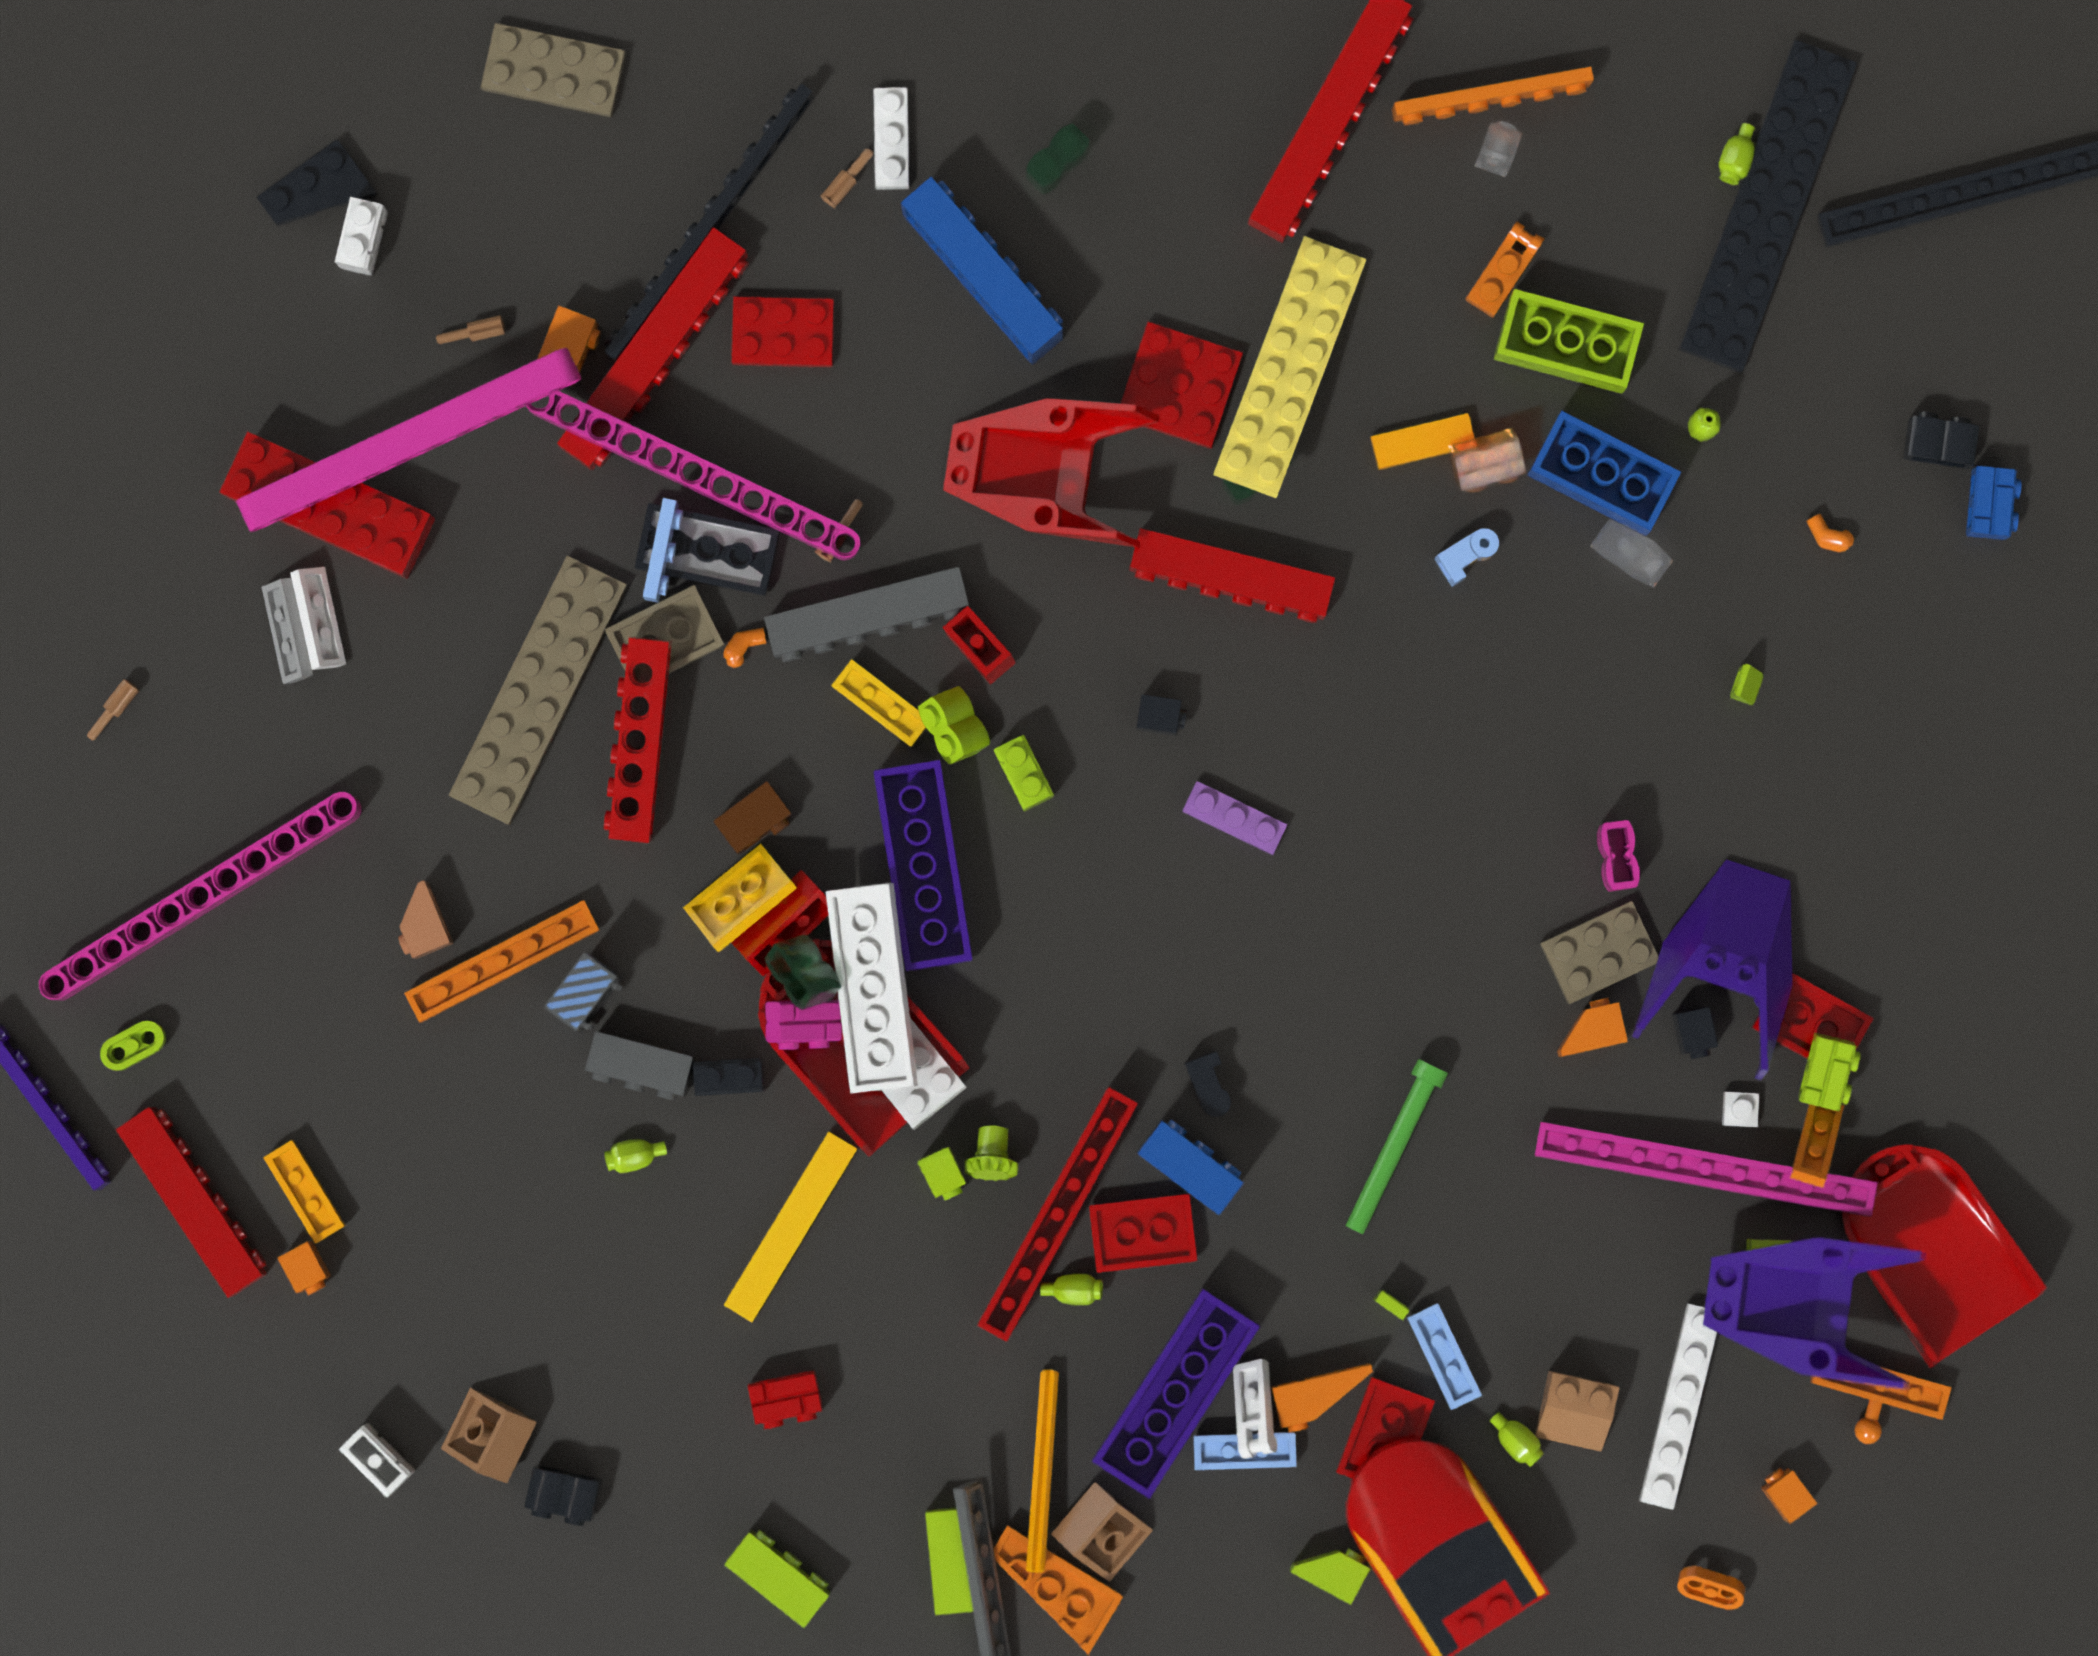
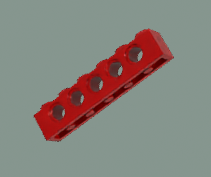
M630 637L628 644H622L621 663L626 664L625 677H619L617 697H623L622 709L621 711L616 710L614 718V730L619 731L618 744H612L610 762L611 764H616L615 777H609L607 797H613L611 811L606 810L604 818V830L609 831L608 839L642 843L652 841L672 641ZM640 663H646L652 669V677L648 682L638 680L635 675V669ZM640 696L648 701L649 710L645 715H638L633 711L632 701L635 697ZM633 730H639L645 735L646 742L641 749H636L629 743L628 737ZM628 764H637L641 768L642 778L640 781L632 782L627 779L625 769ZM625 797H632L637 800L639 804L637 814L628 815L623 811L622 801Z

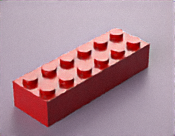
M247 431L219 492L226 498L236 502L238 499L316 462ZM359 483L280 520V522L408 579L435 518L421 509L363 483Z

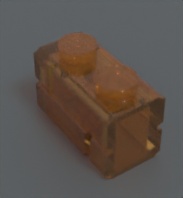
M1513 428L1448 446L1455 480L1461 491L1479 492L1486 488V484L1499 481V483H1511L1518 479V475L1526 473L1520 441Z

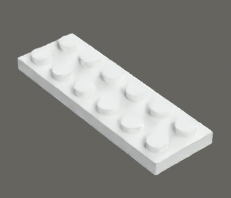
M888 883L826 891L850 1093L917 1086L918 1080L894 884Z

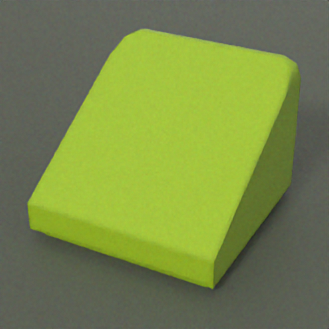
M1749 664L1739 667L1730 698L1753 705L1763 680V674Z

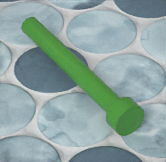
M1420 1059L1417 1060L1411 1072L1417 1078L1345 1225L1361 1234H1364L1434 1087L1442 1088L1448 1075L1447 1072Z

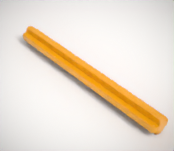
M1049 1369L1041 1371L1026 1562V1570L1033 1573L1044 1572L1059 1381L1058 1371Z

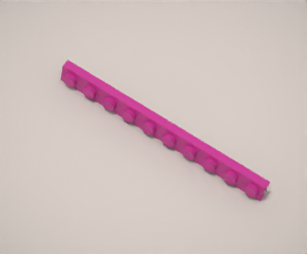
M1540 1122L1535 1156L1868 1217L1872 1216L1877 1182L1828 1174L1824 1187L1821 1188L1790 1178L1793 1167L1544 1122Z

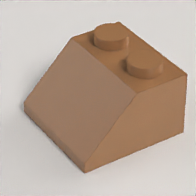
M1549 1370L1535 1436L1602 1451L1613 1420L1619 1387Z
M470 1388L441 1449L475 1472L508 1483L537 1422L519 1410L476 1389Z
M1094 1482L1051 1534L1073 1556L1110 1582L1153 1530L1112 1494Z

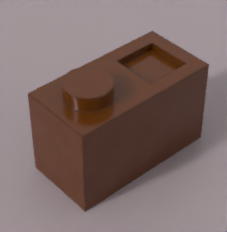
M766 781L713 822L735 852L741 855L770 832L775 836L790 825L788 819L793 815Z

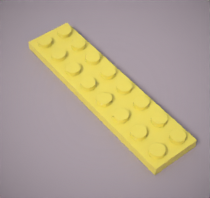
M1304 236L1213 475L1277 498L1367 259Z

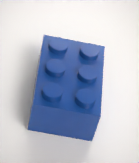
M1170 1120L1167 1124L1160 1121L1137 1154L1216 1214L1220 1215L1243 1185V1182L1238 1179L1241 1172L1225 1160L1221 1165L1214 1161L1211 1157L1215 1152L1199 1140L1193 1145L1185 1139L1184 1136L1187 1131L1173 1120Z

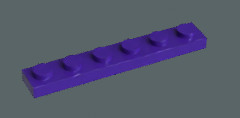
M0 1023V1064L94 1191L102 1190L111 1183L107 1177L110 1173L108 1167L99 1157L93 1158L87 1149L90 1144L86 1137L79 1130L74 1132L67 1122L70 1119L67 1111L60 1103L54 1104L47 1095L50 1092L49 1087L40 1076L34 1077L27 1068L31 1065L30 1061L20 1049L16 1051L8 1042L11 1036Z

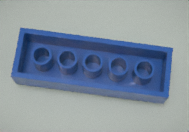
M930 177L901 202L903 216L1033 365L1063 340V320L1052 307H1049L1047 310L1044 308L1039 299L1041 298L1040 293L1029 281L1024 284L1019 279L1018 272L1020 271L1008 256L1004 259L1000 257L996 249L998 245L986 231L980 233L976 229L974 224L976 220L965 206L958 208L955 205V201L952 198L954 194L942 180L936 183Z

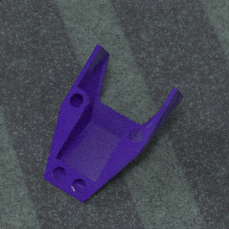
M1726 859L1664 940L1632 1037L1637 1039L1640 1037L1644 1028L1682 979L1688 976L1695 977L1754 998V1002L1759 1008L1760 1063L1755 1079L1762 1080L1769 1069L1792 988L1791 881Z
M1813 1238L1712 1257L1703 1326L1799 1374L1909 1389L1910 1382L1851 1353L1846 1348V1335L1855 1276L1862 1272L1923 1261L1926 1259V1253L1832 1239Z

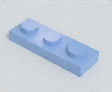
M663 498L643 593V598L647 601L659 603L660 595L666 596L668 590L669 576L665 575L667 562L673 563L676 551V543L671 542L674 529H680L683 510H678L679 504L676 500Z
M1433 1304L1408 1316L1407 1319L1449 1408L1453 1410L1482 1396L1439 1304Z
M1295 1432L1274 1433L1278 1444L1276 1452L1269 1454L1258 1452L1255 1457L1243 1459L1239 1453L1237 1434L1193 1435L1194 1469L1296 1467ZM1253 1433V1439H1258V1433Z

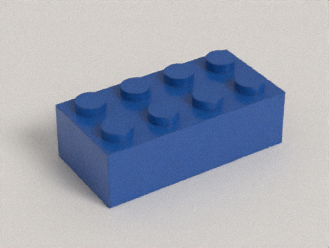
M1561 410L1527 476L1647 536L1651 532L1681 472Z

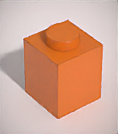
M313 1241L305 1242L278 1257L296 1294L306 1291L309 1296L326 1287L324 1280L331 1277Z
M1778 1468L1764 1479L1767 1484L1761 1487V1489L1782 1518L1789 1524L1817 1504L1794 1471L1789 1468L1784 1471Z

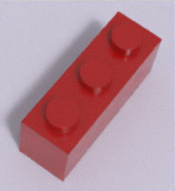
M802 870L791 879L797 888L731 942L763 977L829 915L826 895Z

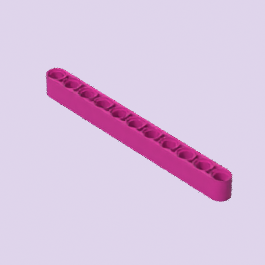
M568 348L557 350L238 499L236 503L250 533L258 531L580 381L582 378Z
M557 391L549 395V403L544 408L538 409L531 404L526 406L529 412L538 418L837 559L850 560L859 552L860 538L854 530L565 393ZM574 406L580 410V416L574 423H567L562 420V411L566 407ZM603 420L610 424L611 429L607 436L599 438L593 435L592 427L596 422ZM629 435L638 436L641 439L640 448L635 452L626 451L622 446L625 437ZM665 449L672 455L671 462L666 466H657L653 462V455L656 451ZM689 464L699 465L703 471L701 477L695 481L687 480L683 475L685 467ZM720 478H727L733 484L732 491L727 495H719L713 488L714 483ZM752 492L759 493L764 500L762 506L756 510L749 509L744 504L745 497ZM780 507H789L794 513L793 520L788 524L777 522L774 517L776 510ZM811 521L820 522L824 527L823 535L815 539L810 538L805 533L806 525ZM847 535L854 540L855 547L849 553H842L836 548L835 542L840 536Z
M337 792L46 971L39 980L40 993L50 1000L63 1001L72 997L355 822L361 814L362 806L360 801L355 796L346 792ZM349 799L352 804V810L347 816L340 817L337 814L336 806L341 800ZM318 816L323 821V829L318 834L312 835L308 830V823L313 817ZM286 834H291L295 840L294 847L289 852H283L279 847L280 839ZM262 852L265 855L266 863L263 868L254 870L251 866V858L255 853ZM232 869L236 872L237 881L234 886L226 888L222 883V876L226 871ZM204 887L208 892V900L205 904L198 906L194 902L193 895L198 888ZM176 905L180 912L179 918L176 922L170 924L165 919V911L169 906ZM142 923H147L151 929V934L145 941H140L136 935L137 927ZM117 940L122 946V952L118 958L112 959L108 955L107 949L112 941ZM88 958L92 961L93 970L89 976L84 977L79 972V964L83 959ZM60 976L64 981V988L61 993L56 995L51 991L50 983L54 977Z

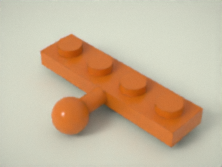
M1888 1369L1885 1370L1910 1382L1909 1389L1811 1376L1810 1383L1869 1399L1865 1418L1860 1419L1854 1429L1856 1438L1864 1444H1873L1881 1437L1882 1428L1878 1419L1883 1403L1943 1420L1952 1387Z

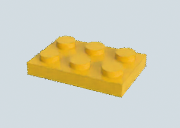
M760 844L683 908L719 953L797 887Z

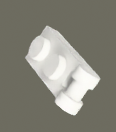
M1258 1359L1237 1364L1233 1368L1239 1453L1243 1459L1255 1457L1258 1452H1263L1264 1454L1274 1453L1277 1451L1278 1444L1273 1433L1269 1362L1264 1359ZM1258 1430V1439H1253L1252 1431Z

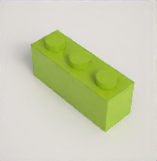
M953 1507L926 1510L935 1615L973 1612L957 1509Z
M751 1529L724 1565L804 1628L829 1597L831 1592L826 1589L829 1584L815 1572L808 1575L799 1568L802 1562L790 1552L786 1551L782 1554L775 1549L773 1545L776 1542L762 1530L755 1533Z

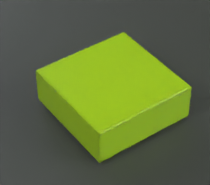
M1379 1290L1373 1299L1401 1320H1404L1409 1312L1407 1306L1384 1290Z

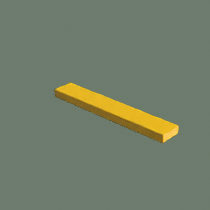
M831 1132L827 1133L725 1301L724 1306L750 1322L754 1321L856 1153V1147Z

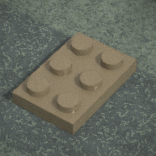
M695 585L605 629L620 662L622 644H628L630 637L672 641L669 673L725 646ZM621 663L622 666H623V668H624V670H625V669H626V664ZM640 663L635 669V675L638 680L648 682L652 677V669L648 664Z
M1632 901L1540 943L1568 1004L1653 966L1658 959V954Z

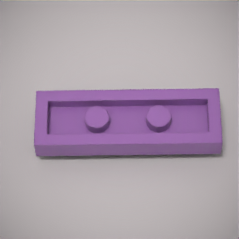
M1198 781L1182 811L1270 855L1274 854L1287 827V824Z

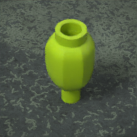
M1743 123L1739 134L1731 137L1726 143L1718 165L1721 172L1719 178L1723 182L1738 185L1740 179L1748 175L1755 152L1754 144L1751 141L1755 129L1754 126Z
M1699 408L1689 418L1688 431L1690 436L1701 442L1707 441L1720 432V417L1718 412L1713 409Z
M643 1139L618 1142L609 1151H604L608 1171L615 1170L618 1173H629L643 1169L651 1164L654 1157L667 1154L664 1141L651 1144Z
M1066 1274L1060 1276L1055 1282H1041L1040 1293L1041 1296H1054L1063 1304L1091 1305L1095 1300H1102L1103 1282L1102 1279H1095L1090 1274Z
M1500 1412L1490 1420L1499 1430L1498 1438L1501 1445L1518 1463H1526L1531 1467L1544 1455V1452L1540 1449L1539 1439L1521 1422L1508 1421Z

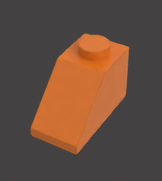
M1609 998L1589 1002L1590 1009L1581 1011L1557 1050L1558 1057L1628 1042L1619 1002L1610 1004Z

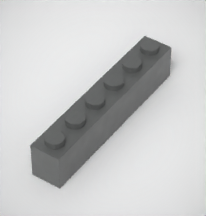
M956 567L766 616L764 620L775 659L782 658L783 663L801 659V653L814 649L815 654H821L834 650V644L847 641L848 646L866 642V636L879 633L880 637L900 633L899 627L912 624L913 629L926 627L932 624L931 619L944 616L945 621L953 619L966 606H969L960 568Z

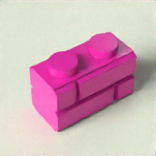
M839 1000L772 1001L765 1004L767 1020L766 1040L770 1043H779V1049H799V1042H809V1048H829V1041H840L842 1039Z

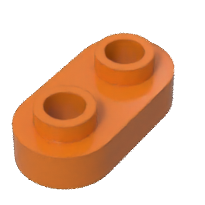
M1689 1566L1682 1569L1679 1573L1677 1588L1687 1598L1727 1610L1737 1609L1744 1602L1745 1586L1734 1577L1700 1566Z

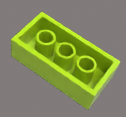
M1514 289L1509 298L1493 360L1622 394L1628 386L1644 323Z

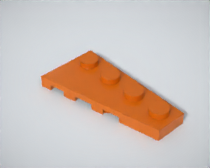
M1007 1525L993 1548L995 1561L1089 1655L1122 1600L1123 1595L1047 1548L1044 1572H1028L1026 1570L1028 1537Z

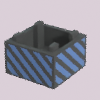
M584 952L545 1004L544 1008L577 1032H584L585 1029L592 1031L594 1026L590 1022L614 990L621 992L624 987L619 983L623 978L595 957Z

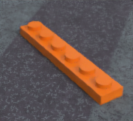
M1586 67L1394 102L1392 112L1394 122L1403 121L1404 125H1411L1422 122L1423 117L1436 115V119H1444L1455 116V111L1468 109L1469 113H1478L1487 110L1488 105L1501 103V107H1511L1520 104L1521 99L1534 97V101H1544L1553 98V93L1566 91L1567 95L1581 94L1587 91L1586 87L1591 86L1594 78L1592 68Z
M583 900L416 986L404 994L419 1023H422L600 931V928L586 901Z

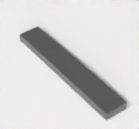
M971 1480L954 1488L953 1491L980 1655L1011 1656L982 1480Z

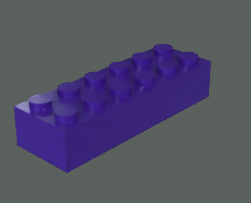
M940 760L873 771L891 883L894 884L905 971L909 972L973 961Z
M1201 1288L1096 1451L1092 1462L1150 1499L1260 1326Z

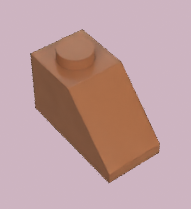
M425 880L419 882L415 888L400 924L402 935L398 936L404 954L410 953L414 959L421 958L454 944L430 884Z

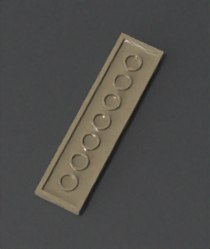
M566 556L448 796L508 825L511 824L605 634V629L608 628L628 587L627 584Z

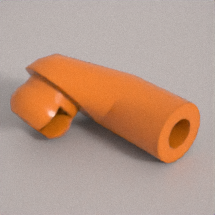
M1821 513L1806 521L1817 544L1822 549L1844 552L1854 543V537L1851 532L1829 529Z
M764 627L738 632L733 635L723 652V657L726 659L728 666L732 668L740 667L744 663L743 655L748 647L767 644Z

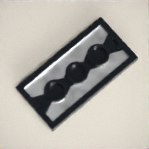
M648 503L634 566L635 570L648 572L661 505ZM683 510L680 529H674L671 541L676 543L673 563L667 562L665 575L766 597L780 531Z

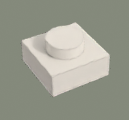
M1724 1092L1722 1125L1758 1127L1759 1094Z

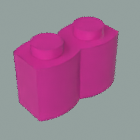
M1628 820L1603 823L1598 828L1597 845L1604 858L1601 874L1608 892L1636 888L1640 879V869L1635 856L1632 854L1635 847V834L1632 825Z

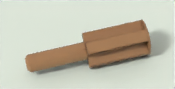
M866 148L847 172L842 169L822 195H820L829 206L836 208L856 184L855 176L870 160L873 152Z
M499 315L467 323V328L438 334L436 339L439 344L470 338L473 342L505 335V324L503 318Z
M855 499L840 521V524L849 527L862 508L863 502ZM847 535L840 536L836 540L835 545L838 550L847 538ZM818 549L814 551L823 560L832 562L833 556Z
M123 679L103 705L106 710L87 733L88 738L95 740L113 716L119 718L140 691L132 682Z

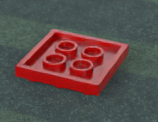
M1147 322L1120 404L1138 405L1159 415L1157 423L1143 427L1211 449L1243 353Z

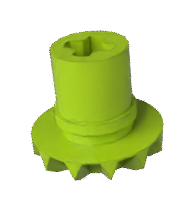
M983 1126L978 1129L977 1152L975 1157L965 1161L966 1174L975 1179L994 1180L996 1182L997 1180H1008L1017 1176L1018 1163L1009 1159L1007 1153L1008 1129L1000 1126Z

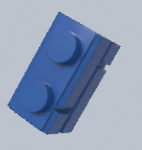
M1976 466L1971 470L1966 536L2006 540L2011 537V532L2017 531L2019 514L2018 512H2013L2014 499H2019L2022 485L2021 479H2016L2017 470Z

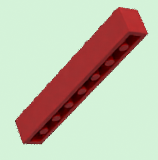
M1369 0L1250 215L1248 225L1281 243L1284 242L1287 235L1293 238L1302 222L1297 216L1303 206L1308 209L1310 208L1318 193L1317 190L1313 189L1319 177L1324 180L1326 179L1334 164L1333 161L1329 160L1335 148L1339 151L1342 150L1350 135L1349 132L1345 131L1351 120L1357 122L1366 104L1361 102L1367 91L1373 93L1382 77V75L1377 73L1383 62L1389 64L1398 48L1393 44L1399 33L1405 36L1414 19L1409 16L1412 5L1403 0Z
M713 227L586 404L632 425L628 421L636 411L641 413L651 399L648 395L655 384L661 386L670 374L671 370L668 369L670 363L675 357L680 359L690 346L687 340L694 330L700 332L706 325L710 317L707 315V312L715 303L718 306L729 292L726 286L733 276L738 279L745 271L749 263L746 261L748 257L746 250ZM579 412L578 415L575 417V419L573 420L572 423H574L575 421L578 420V418H579V416H580V412ZM598 421L593 425L592 433L599 438L605 437L609 434L611 426L606 421ZM565 431L557 442V445L563 451L592 471L597 465L602 467L612 453L568 431Z
M1109 1087L1107 1088L977 1326L1006 1342L1008 1341L1138 1103Z

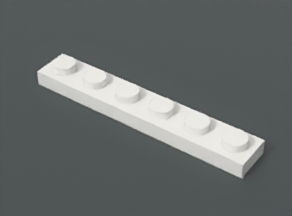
M1688 1303L1639 1498L1641 1502L1674 1510L1717 1332L1703 1326L1705 1308Z

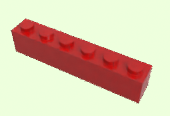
M1139 529L1137 540L1140 541V547H1135L1129 570L1136 572L1135 578L1148 582H1154L1155 577L1168 580L1167 586L1180 590H1187V586L1199 588V594L1217 599H1219L1220 594L1233 597V603L1248 607L1252 606V602L1265 605V611L1284 615L1285 610L1298 613L1297 619L1310 623H1316L1317 618L1324 620L1335 577Z
M148 1107L117 1128L116 1131L227 1298L234 1297L267 1275L263 1268L267 1265L266 1261L256 1248L250 1249L244 1240L248 1237L245 1229L237 1220L232 1222L226 1213L229 1210L228 1204L220 1193L214 1195L207 1184L211 1181L208 1174L200 1164L198 1166L194 1165L188 1156L192 1153L190 1147L181 1136L176 1138L170 1129L173 1126V1122L163 1109L158 1111L156 1107Z

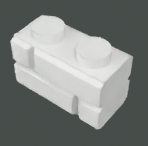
M350 197L335 258V263L339 268L373 275L383 234L381 226L385 225L388 213L384 205Z
M369 1423L364 1424L339 1449L386 1497L391 1496L416 1471L383 1437H378V1432Z

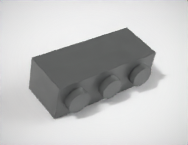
M595 1031L585 1071L593 1072L591 1077L593 1080L611 1084L612 1078L625 1081L624 1088L643 1092L646 1086L657 1089L656 1096L676 1101L677 1095H686L693 1062L696 1057Z

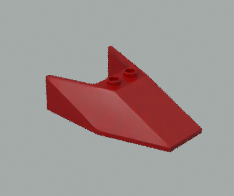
M1046 398L953 424L943 490L1028 532L1139 548V540L1087 515L1085 504L1094 446L1099 439L1157 423L1159 415L1138 405Z

